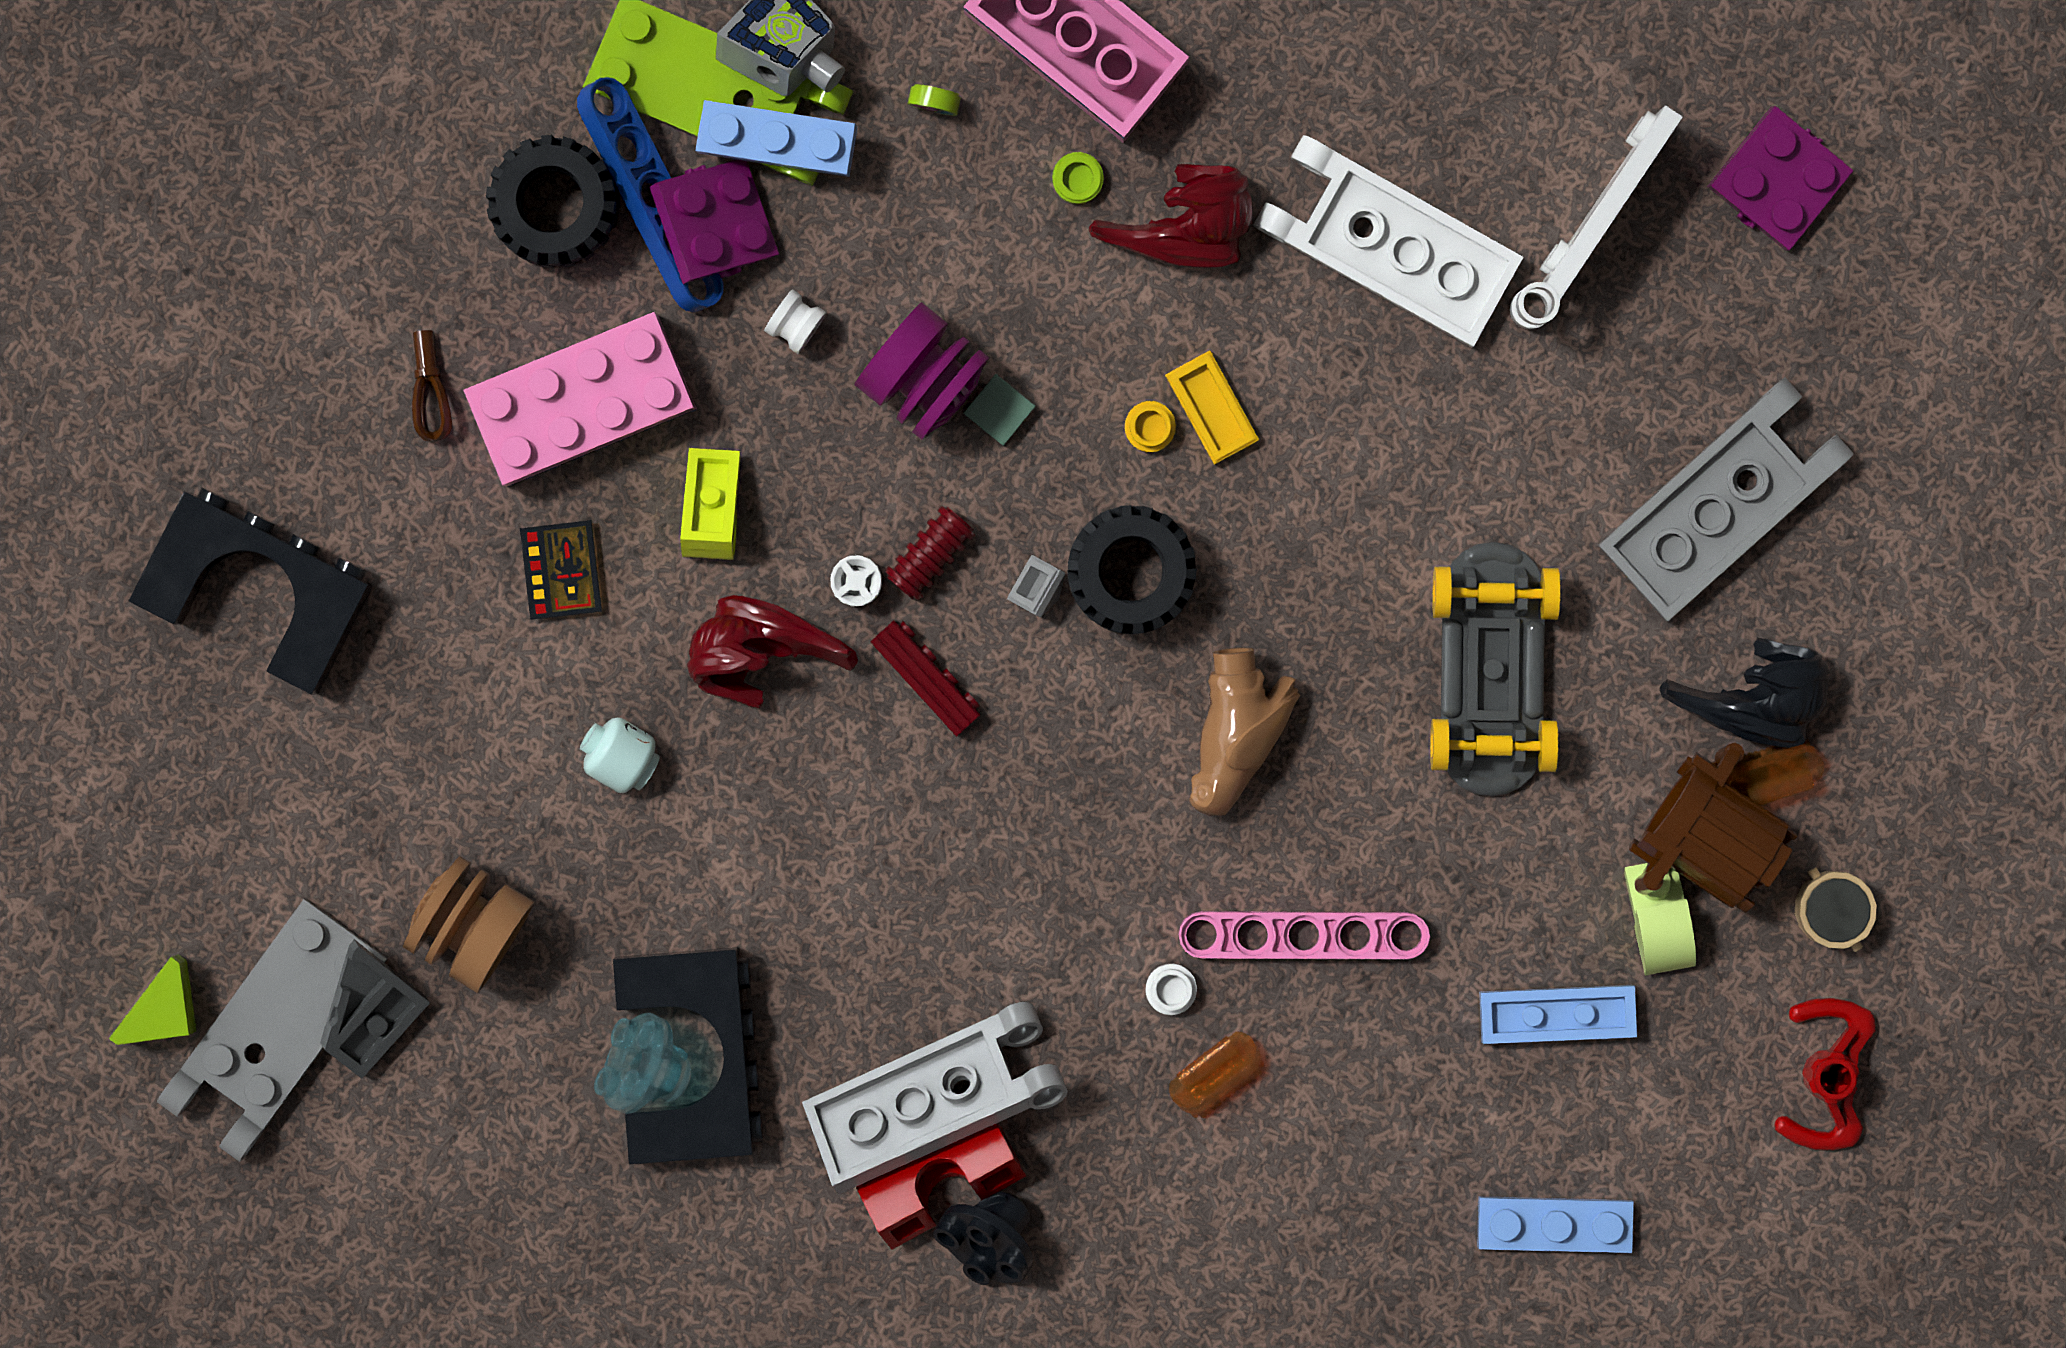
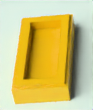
M1210 350L1165 375L1214 465L1259 441Z

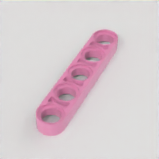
M1200 911L1187 916L1180 924L1178 932L1180 944L1185 952L1197 958L1410 959L1422 954L1427 948L1430 939L1429 928L1424 920L1416 914L1408 912ZM1250 920H1256L1264 924L1268 934L1264 945L1254 950L1246 949L1238 940L1239 928L1243 923ZM1302 920L1315 924L1319 934L1316 944L1306 950L1297 949L1291 944L1289 939V932L1293 924ZM1195 921H1208L1216 929V939L1207 949H1196L1187 941V929ZM1349 921H1361L1369 929V941L1361 949H1348L1341 942V929ZM1401 921H1412L1420 929V941L1417 946L1410 950H1401L1392 942V930Z

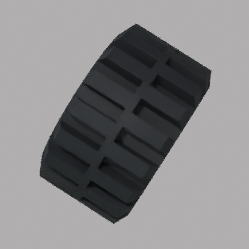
M542 135L541 139L532 141L529 138L520 142L521 146L514 151L509 149L502 156L505 160L499 167H494L490 175L493 178L491 187L487 186L486 198L489 200V208L486 210L488 218L495 228V234L508 249L531 264L535 263L546 268H554V266L566 268L575 266V262L582 259L587 261L595 255L594 251L601 245L605 246L610 239L608 235L612 227H616L618 220L616 212L617 207H620L619 195L616 192L615 183L605 163L591 149L571 138L563 136L562 139L555 138L553 135ZM548 172H560L570 176L577 182L583 195V206L580 215L571 226L559 232H545L537 229L529 222L523 209V198L528 186L537 177Z
M1126 505L1100 513L1082 528L1070 551L1067 571L1068 582L1076 603L1090 620L1107 630L1121 634L1146 633L1166 625L1182 611L1193 593L1197 573L1196 557L1193 547L1187 538L1188 536L1172 518L1164 513L1153 510V508ZM1128 539L1140 540L1149 544L1158 553L1162 562V578L1158 587L1146 598L1136 601L1123 600L1113 595L1105 586L1101 575V565L1106 552L1116 543Z

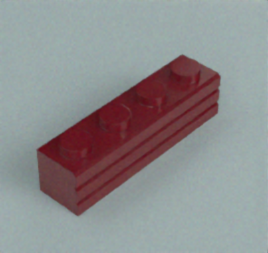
M893 620L870 642L957 737L980 716L977 712L980 704L969 692L963 696L957 690L955 685L959 681L947 668L942 672L933 662L938 658L925 644L921 648L917 646L912 640L916 634L904 621L898 625Z

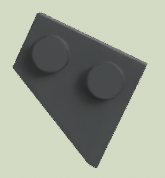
M354 939L348 947L320 1043L325 1051L362 1079L430 1002L426 995Z

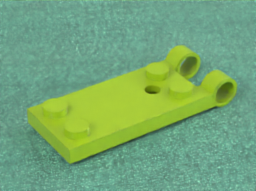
M619 0L583 84L584 88L599 78H614L627 90L637 112L695 137H698L704 100L735 105V96L741 91H748L754 97L752 108L796 114L801 100L804 99L829 111L844 115L853 94L851 89L839 83L831 91L825 92L806 78L791 95L782 96L719 62L716 59V32L641 0ZM596 90L595 94L611 100L608 94ZM759 163L811 186L814 185L819 172Z

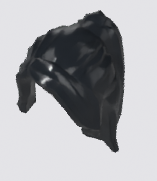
M1757 637L1753 644L1755 648L1754 655L1773 663L1766 666L1754 665L1744 672L1747 684H1759L1755 688L1748 691L1740 689L1726 691L1723 689L1721 693L1705 692L1689 688L1668 679L1660 686L1659 691L1663 698L1723 731L1757 743L1790 748L1805 743L1808 739V723L1819 718L1827 704L1829 683L1826 675L1829 674L1827 662L1813 649Z

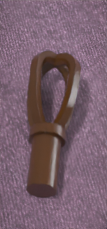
M433 331L413 332L417 368L414 371L415 379L417 380L414 385L412 398L413 424L416 432L423 440L439 441L445 439L451 432L452 419L449 402L443 384L438 378L441 375L440 368H437ZM427 382H431L435 390L440 410L441 425L435 432L427 431L424 426L423 402Z

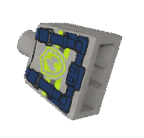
M749 0L717 33L716 59L719 62L782 96L791 95L806 78L825 92H829L838 84L845 72V67L829 56L834 47L835 26L812 0Z

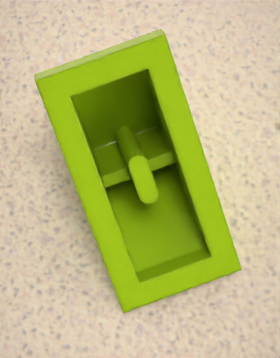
M179 954L170 957L109 1039L112 1042L120 1045L186 1036L197 1032L188 965L185 958Z

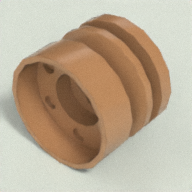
M459 856L448 870L434 880L412 916L409 934L403 948L415 954L430 936L434 939V942L426 955L425 961L432 965L441 958L448 948L457 954L453 960L449 976L474 992L479 993L502 961L527 920L535 902L507 884L498 890L490 901L482 897L481 895L485 889L489 873L480 870L470 885L466 887L462 882L470 869L471 862Z

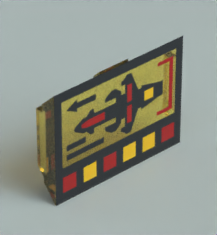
M592 520L520 528L530 620L602 612Z

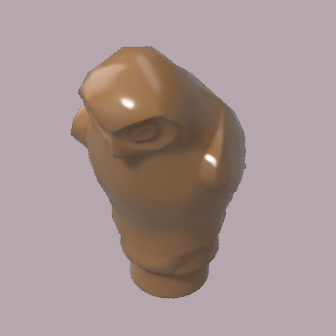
M1229 648L1213 652L1215 671L1211 672L1208 680L1210 686V706L1201 732L1200 772L1192 776V793L1189 798L1190 804L1198 812L1207 816H1223L1231 810L1249 781L1267 759L1273 746L1282 734L1294 705L1301 695L1298 692L1299 689L1294 687L1296 679L1283 676L1265 696V689L1263 688L1265 677L1262 671L1255 667L1253 648Z

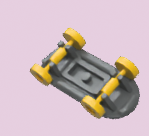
M1497 542L1477 544L1463 551L1451 563L1450 567H1434L1433 618H1442L1440 719H1432L1430 763L1431 770L1447 771L1449 776L1460 787L1474 794L1497 796L1508 794L1522 787L1533 776L1537 767H1539V772H1556L1557 721L1543 720L1545 620H1558L1560 573L1559 568H1542L1540 573L1535 562L1525 552L1512 545Z

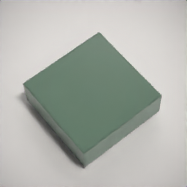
M995 374L963 414L1004 446L1036 406Z

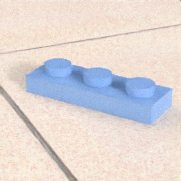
M704 100L695 151L699 154L849 177L858 126L855 123Z
M1634 985L1479 992L1482 1044L1637 1037Z
M1479 1196L1477 1248L1486 1250L1632 1253L1634 1202L1632 1200Z

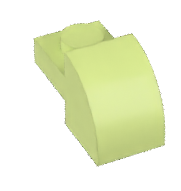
M1648 863L1625 867L1624 874L1634 915L1635 933L1645 976L1696 966V949L1688 901L1684 898L1679 873L1670 868L1663 878V885L1660 889L1650 894L1642 895L1636 891L1634 883L1636 878L1642 875Z

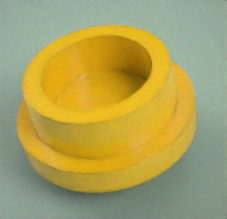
M1141 402L1134 406L1126 417V437L1138 450L1144 452L1160 451L1169 445L1175 435V418L1172 412L1159 402Z

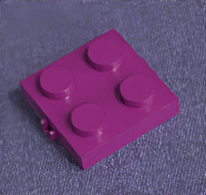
M1771 106L1707 187L1739 212L1736 218L1748 228L1753 229L1756 226L1785 251H1790L1854 170L1821 144L1823 140L1814 136L1809 128L1804 130L1778 107Z
M734 160L710 168H706L705 165L695 169L690 168L684 171L685 175L663 180L650 186L683 284L720 274L721 279L742 272L741 267L765 261L779 255L747 161Z

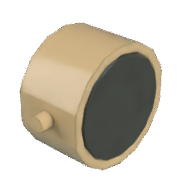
M1817 867L1808 871L1811 879L1802 885L1795 901V916L1799 928L1810 940L1828 948L1845 949L1852 947L1854 952L1863 948L1860 941L1869 935L1876 921L1877 905L1870 888L1861 879L1846 872L1824 871L1820 873Z

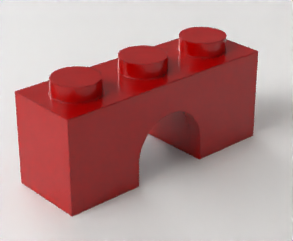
M996 1123L856 1186V1189L878 1233L893 1250L937 1226L929 1211L928 1199L934 1186L941 1180L948 1177L967 1179L982 1201L1026 1177V1174L999 1123Z

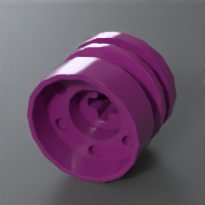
M923 302L915 307L893 332L854 384L879 406L887 403L898 392L904 395L906 400L896 418L901 424H904L917 408L921 409L925 414L912 431L921 440H924L930 432L947 423L977 387L983 367L990 359L983 351L978 350L965 365L957 361L970 343L966 337L958 339L947 350L940 347L938 343L945 333L948 323Z

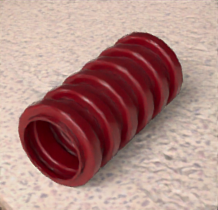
M940 506L937 510L940 514L936 520L930 518L927 521L930 527L925 532L920 530L916 534L919 540L915 544L909 542L906 546L909 550L903 557L899 554L895 558L898 564L894 568L888 566L885 570L886 577L912 600L920 601L923 597L920 593L926 586L930 589L934 585L931 579L935 575L941 577L944 573L941 569L946 562L951 565L955 561L952 555L956 551L961 553L965 549L963 542L967 538L973 540L976 536L973 533L974 529L948 507Z

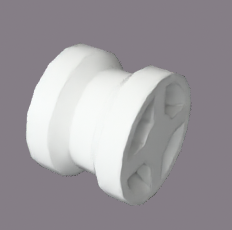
M792 289L781 302L764 331L772 337L781 336L788 341L789 348L799 354L820 326L826 312L819 307L810 308L804 304L801 295Z
M860 555L848 556L840 560L833 568L830 577L834 595L842 603L850 606H864L873 602L882 588V574L878 566L871 559Z

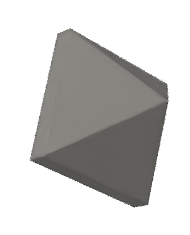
M1031 555L1007 599L1041 618L1060 598L1065 572Z

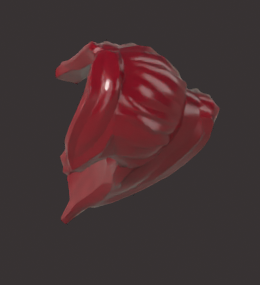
M1177 164L1174 171L1177 175V182L1186 183L1187 185L1184 187H1173L1164 195V202L1169 208L1175 206L1189 207L1185 213L1177 218H1164L1158 221L1151 220L1149 224L1143 225L1117 224L1096 219L1089 226V232L1092 237L1150 259L1171 265L1195 268L1224 267L1239 261L1241 257L1239 237L1247 233L1250 228L1253 210L1252 197L1248 190V179L1246 175H1243L1240 170L1233 166Z
M732 595L719 599L716 605L715 616L702 623L693 634L689 649L690 660L687 663L690 677L693 678V681L698 684V687L703 692L740 702L750 707L760 708L764 702L762 698L764 691L750 686L743 681L747 672L765 668L769 662L768 658L771 656L780 658L793 656L796 658L798 654L810 655L828 660L849 671L855 668L859 659L856 652L842 641L780 606L754 598Z

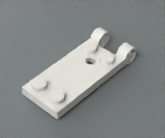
M1665 105L1655 115L1647 111L1640 118L1625 141L1633 146V148L1569 243L1567 244L1561 240L1559 244L1554 246L1541 265L1540 270L1547 274L1543 282L1531 283L1513 297L1510 304V315L1519 327L1537 329L1556 316L1560 307V299L1682 119L1681 115ZM1526 294H1535L1543 300L1545 304L1543 318H1534L1526 312L1524 308V297Z
M1303 135L1291 159L1313 173L1330 180L1327 188L1307 223L1266 202L1253 226L1467 346L1474 347L1521 263L1523 256L1342 156L1317 140ZM1366 218L1372 223L1373 230L1370 236L1362 238L1355 234L1353 225L1357 219Z

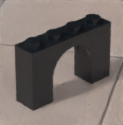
M201 488L198 495L184 491L129 602L174 625H182L205 578L216 564L228 556L240 552L263 554L275 561L287 574L292 584L295 598L292 620L266 672L311 695L319 694L374 586L363 580L366 570L340 557L335 565L317 557L321 547L295 534L292 535L289 542L272 534L271 532L275 526L274 523L250 511H247L243 519L225 510L230 501L205 488Z
M739 947L615 957L613 959L617 1011L658 1007H682L692 1010L704 1017L716 1030L721 1040L724 1058L722 1072L716 1086L703 1098L684 1105L627 1110L625 1121L629 1165L752 1155L755 1151L754 1142H763V1124L761 1111H752L750 1091H759V1074L757 1060L747 1059L746 1040L755 1039L753 1009H743L742 989L751 988L749 958H739Z

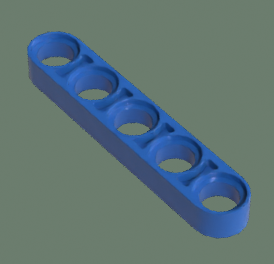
M609 77L599 78L586 85L577 97L579 114L674 300L681 308L689 312L702 311L715 305L723 294V281L720 274L702 279L706 285L704 300L694 297L689 290L688 283H682L672 251L666 245L665 231L657 208L650 207L642 198L641 187L644 182L653 185L670 179L671 176L627 90L619 81ZM596 90L603 91L610 97L613 104V111L610 116L602 114L596 108L594 103ZM620 136L627 137L635 145L636 158L634 162L627 161L619 153L618 139Z

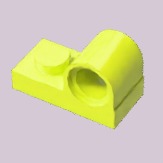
M689 448L680 536L682 557L734 560L737 529L736 506L741 461L740 451Z

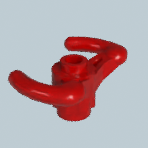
M1836 998L1811 999L1790 1007V1020L1795 1023H1802L1814 1018L1835 1017L1844 1019L1848 1025L1830 1049L1815 1052L1806 1060L1802 1070L1804 1085L1813 1096L1825 1102L1835 1127L1829 1132L1816 1131L1798 1124L1787 1116L1778 1117L1774 1127L1779 1134L1793 1143L1813 1150L1834 1151L1853 1147L1859 1141L1863 1131L1861 1120L1857 1117L1852 1106L1853 1097L1857 1091L1856 1084L1859 1075L1858 1056L1866 1042L1872 1038L1876 1031L1874 1015L1870 1010L1851 1001ZM1851 1042V1045L1848 1047V1053L1846 1056L1843 1054V1052ZM1832 1065L1836 1069L1837 1076L1832 1083L1827 1084L1820 1080L1822 1071H1829ZM1841 1101V1107L1843 1109V1111L1841 1112L1837 1105V1102Z

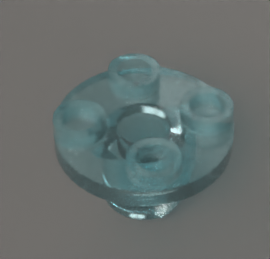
M643 1013L632 1020L621 1018L612 1030L610 1038L612 1046L605 1065L596 1076L594 1082L595 1093L604 1097L605 1102L610 1108L625 1114L640 1110L650 1100L651 1103L658 1099L672 1102L680 1098L690 1083L692 1068L687 1059L688 1054L683 1049L673 1045V1032L668 1021L653 1013Z

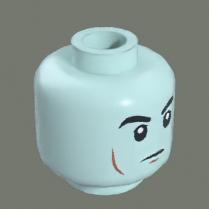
M618 717L612 718L603 727L595 723L589 729L580 745V750L586 753L583 767L585 773L618 793H626L632 788L642 789L652 776L660 759V756L655 753L654 738L625 719Z

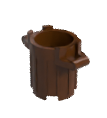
M1731 743L1716 752L1713 763L1696 752L1693 758L1688 756L1677 770L1681 777L1651 818L1640 841L1634 838L1629 846L1631 852L1648 863L1642 875L1638 876L1635 880L1634 885L1638 893L1647 895L1660 889L1663 885L1664 876L1672 868L1731 909L1735 906L1746 913L1755 905L1753 901L1747 898L1753 889H1758L1762 885L1769 888L1780 873L1793 850L1785 844L1795 840L1798 835L1788 829L1789 825L1726 783L1735 765L1744 757V750L1740 744Z

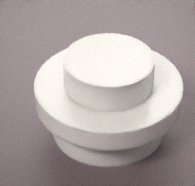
M1161 965L1147 979V999L1151 1006L1162 1014H1180L1186 1011L1196 998V981L1191 972L1181 965Z

